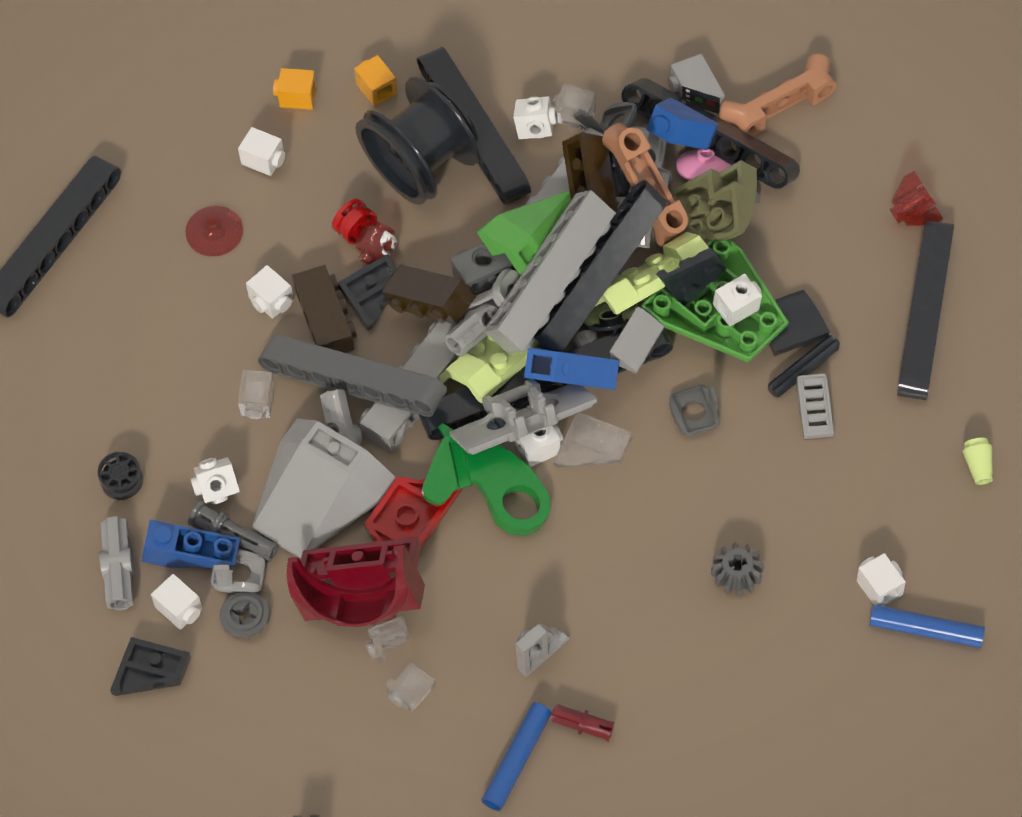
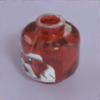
M375 221L374 224H366L354 244L356 251L360 254L358 259L369 265L387 254L390 257L397 245V239L394 236L395 231L378 221Z

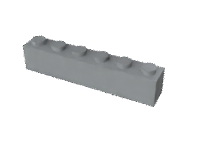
M589 190L575 194L483 331L508 354L525 352L532 346L535 340L533 338L539 328L548 322L550 311L554 305L564 298L566 293L564 290L580 274V266L584 260L595 251V243L611 227L610 221L615 212L593 191Z

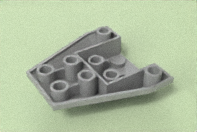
M297 418L279 443L252 530L271 542L279 544L281 548L301 559L303 550L319 548L377 505L396 477L371 453L319 421Z

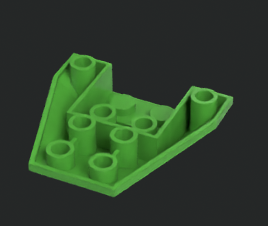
M568 190L498 214L480 228L477 234L492 256L505 253L521 276L571 202L570 191Z
M730 239L723 241L711 240L706 245L718 255L727 268L717 280L706 286L694 300L689 301L685 306L677 301L668 290L665 291L662 288L650 296L641 305V308L664 325L665 328L749 363L788 326L789 322L743 250ZM746 274L749 280L756 282L761 289L760 308L757 312L729 327L713 305L715 290Z

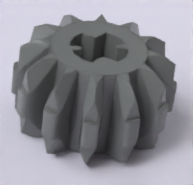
M736 542L732 545V550L723 546L720 554L714 555V565L711 567V575L716 577V586L725 585L724 592L726 595L732 589L736 590L739 597L742 595V589L752 593L754 584L761 583L762 575L760 573L764 570V564L759 561L760 555L758 551L750 553V546L748 544L743 549H738Z

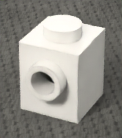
M251 127L238 148L242 165L272 176L277 167H281L285 159L282 139Z
M268 265L246 282L248 296L251 299L252 305L260 313L265 312L272 319L279 313L288 310L294 301L291 285Z
M743 274L715 290L713 305L730 327L759 310L762 292L756 282H751L746 274Z
M555 424L515 440V446L525 463L531 468L561 454L560 441L563 440V436L559 427Z
M885 553L877 558L874 556L867 558L858 568L857 583L875 605L885 606L901 597L904 593L906 582L902 577V571L895 561H890Z
M174 574L151 593L155 608L180 630L186 624H192L201 613L202 605L199 596Z

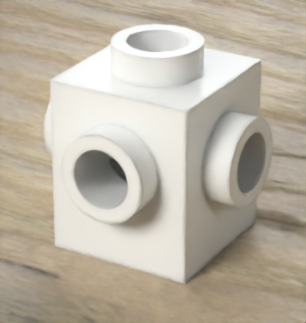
M530 97L516 100L513 118L518 138L539 139L552 136L553 126L558 124V113L556 107L551 106L550 97Z
M228 457L220 460L209 458L201 461L198 467L193 468L196 477L191 478V483L195 495H201L205 503L218 504L226 501L229 495L240 492L232 464Z

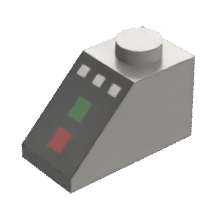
M702 53L671 64L670 77H668L671 91L673 93L677 92L679 96L702 109L719 114L721 103L725 101V95Z

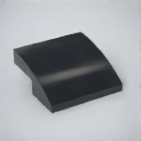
M804 289L775 300L789 323L769 343L774 356L821 340L829 335L830 331Z

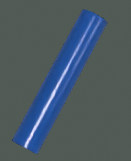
M873 604L869 626L981 648L985 631L983 626Z
M537 702L532 703L481 799L482 803L496 811H501L552 714L548 707Z

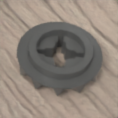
M239 592L230 596L223 603L220 610V621L225 631L232 634L236 639L238 637L250 639L256 633L261 634L262 629L268 624L269 608L266 601L260 595L253 592ZM250 608L249 612L252 619L247 618L241 625L238 614H244Z

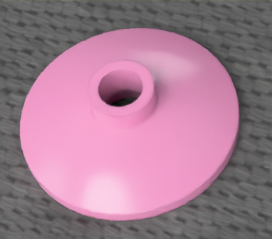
M710 149L687 151L679 156L676 163L678 173L689 181L711 168L721 172L731 166L715 156V153Z

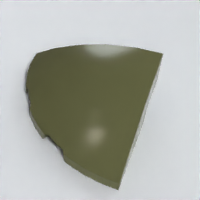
M740 160L721 172L711 168L670 191L675 202L680 200L687 213V231L700 235L702 239L714 241L728 240L743 234L754 211L757 193V168Z

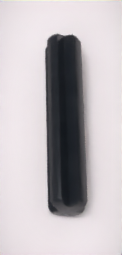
M828 335L768 383L769 392L776 398L783 395L796 384L798 376L808 375L840 348L839 341L833 335Z

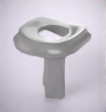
M510 268L501 271L492 289L477 295L468 309L475 308L491 299L500 307L508 296V285H515L520 278L518 272Z
M238 550L235 564H244L251 570V575L245 582H233V570H230L229 565H213L211 583L215 590L226 593H256L263 586L265 559L258 554Z

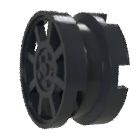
M114 452L104 457L98 466V478L104 493L108 497L115 500H126L135 496L140 491L143 477L139 463L133 455L126 452Z

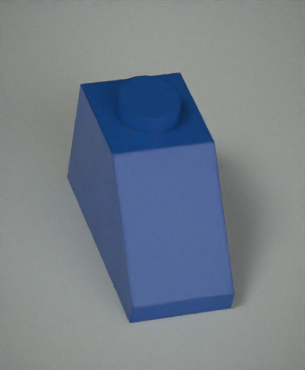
M668 98L655 105L646 130L672 144L707 150L711 145L719 124L677 100Z

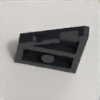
M711 248L699 252L694 257H688L680 261V268L669 273L662 269L656 275L670 294L685 306L689 301L694 300L706 286L717 280L727 268L718 255Z
M388 254L338 282L340 291L367 331L372 329L389 303L382 290L397 270V267Z
M131 637L111 686V694L120 696L181 685L191 659L190 653Z

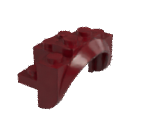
M417 537L303 550L301 560L299 557L288 558L287 584L289 593L304 621L323 619L337 626L362 627L383 621L396 620V615L399 611L418 610L421 608L425 584L417 570L422 545ZM322 579H331L333 585L322 581Z

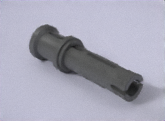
M199 501L190 513L188 524L192 527L197 525L209 532L240 538L239 546L264 557L268 561H271L277 553L279 544L273 543L231 521L227 513H218L208 508L203 501ZM205 517L211 519L212 522L206 520ZM239 534L256 542L258 545L239 537Z

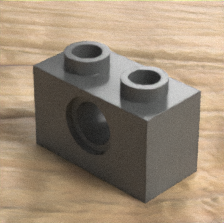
M484 243L469 250H462L456 256L451 257L452 274L455 278L462 279L475 296L492 289L494 282L504 269L510 268L516 271L505 253L492 256Z

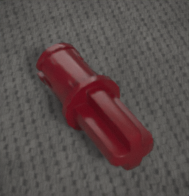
M559 704L555 705L551 714V721L578 730L580 735L584 732L605 739L608 742L615 725L613 721L610 722L589 715L587 710L583 713Z

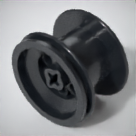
M410 77L405 83V92L410 103L408 107L391 120L377 111L368 110L364 113L363 119L356 123L355 129L363 151L383 179L403 198L413 204L421 205L427 199L436 197L437 184L432 172L450 157L468 166H474L478 163V135L467 112L445 88L434 82L428 83L421 78Z

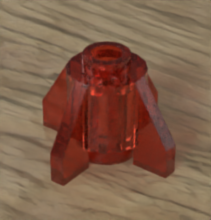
M915 171L903 177L891 200L894 207L889 210L898 224L904 222L906 226H924L925 220L940 222L943 220V217L937 207L934 206L936 204L934 199L923 185L916 188L922 183Z

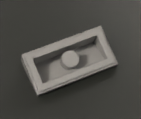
M637 306L610 351V359L619 360L620 367L637 374L662 333L664 325L644 309Z

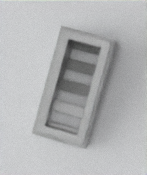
M826 374L798 376L796 379V393L804 439L834 437ZM818 398H821V400H822V401L806 402L807 399H818ZM820 410H823V412H824V413H816V414H808V413H807V412H809V411H820ZM825 421V425L809 426L811 422Z

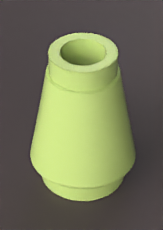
M974 438L964 443L965 449L962 453L975 484L983 485L992 482V445L988 443L987 438Z

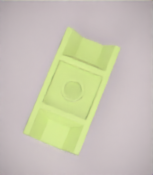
M690 232L680 235L663 245V254H653L645 260L646 263L638 268L632 267L622 272L621 276L617 275L595 306L606 301L614 314L621 313L665 287L656 275L658 271L662 269L667 273L680 268V261L688 257H694L709 247L700 235Z
M487 335L465 355L457 356V360L443 371L438 380L445 383L449 378H452L466 385L475 398L482 403L483 397L493 395L526 365L528 350L508 354ZM535 342L530 347L541 349Z

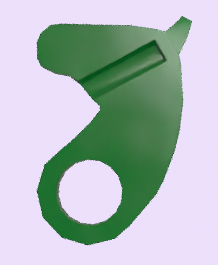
M443 423L438 426L443 440L435 453L422 487L424 499L428 503L437 506L443 505L452 493L458 489L477 485L496 526L508 534L526 536L539 531L550 514L551 499L535 472L516 455L499 445L473 455L467 453L450 437L449 432L453 431V429ZM512 492H523L535 501L537 514L525 520L516 519L505 511L503 498Z

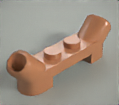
M812 54L807 58L803 74L793 79L785 80L780 86L769 92H762L756 99L748 103L725 100L721 103L719 118L753 137L762 134L766 130V120L804 99H807L814 106L828 98L835 91L837 84L829 75L831 69L830 59L823 54Z
M617 123L609 127L604 132L602 138L603 145L614 154L631 187L633 188L642 180H647L667 200L665 208L652 225L656 242L659 246L663 247L666 243L684 234V229L688 224L687 213L680 200L675 202L648 152L651 147L645 135L639 129L628 128L623 123Z

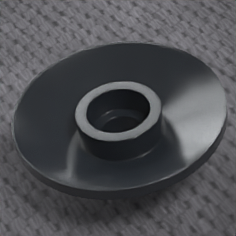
M607 303L599 304L593 308L582 325L590 330L604 331L606 334L620 332L621 328L626 326L637 305L634 304L616 315Z

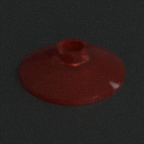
M222 206L206 207L197 211L189 219L185 231L186 239L190 247L197 253L205 256H220L230 252L239 244L243 235L242 222L239 216L229 208Z

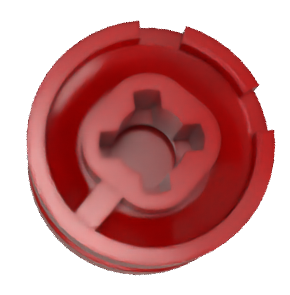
M355 198L345 203L338 210L333 218L332 228L339 235L342 234L345 241L354 245L361 242L371 233L369 227L371 224L373 226L376 225L377 215L372 209L367 208L363 201Z

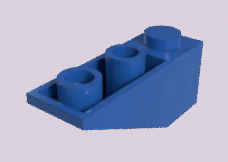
M528 348L524 378L615 390L619 360Z
M150 520L141 562L169 568H214L213 565L235 567L240 538Z

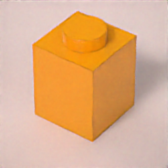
M378 55L369 60L362 61L354 68L356 85L374 107L398 94L396 77Z
M281 68L279 79H275L273 85V94L278 96L280 107L313 110L317 88L314 70Z

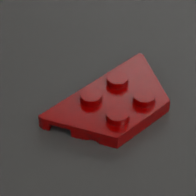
M396 477L364 523L365 530L373 542L418 537L422 550L463 488L453 492L443 505L437 506L428 503L423 497L422 487L425 479L414 480L412 478Z

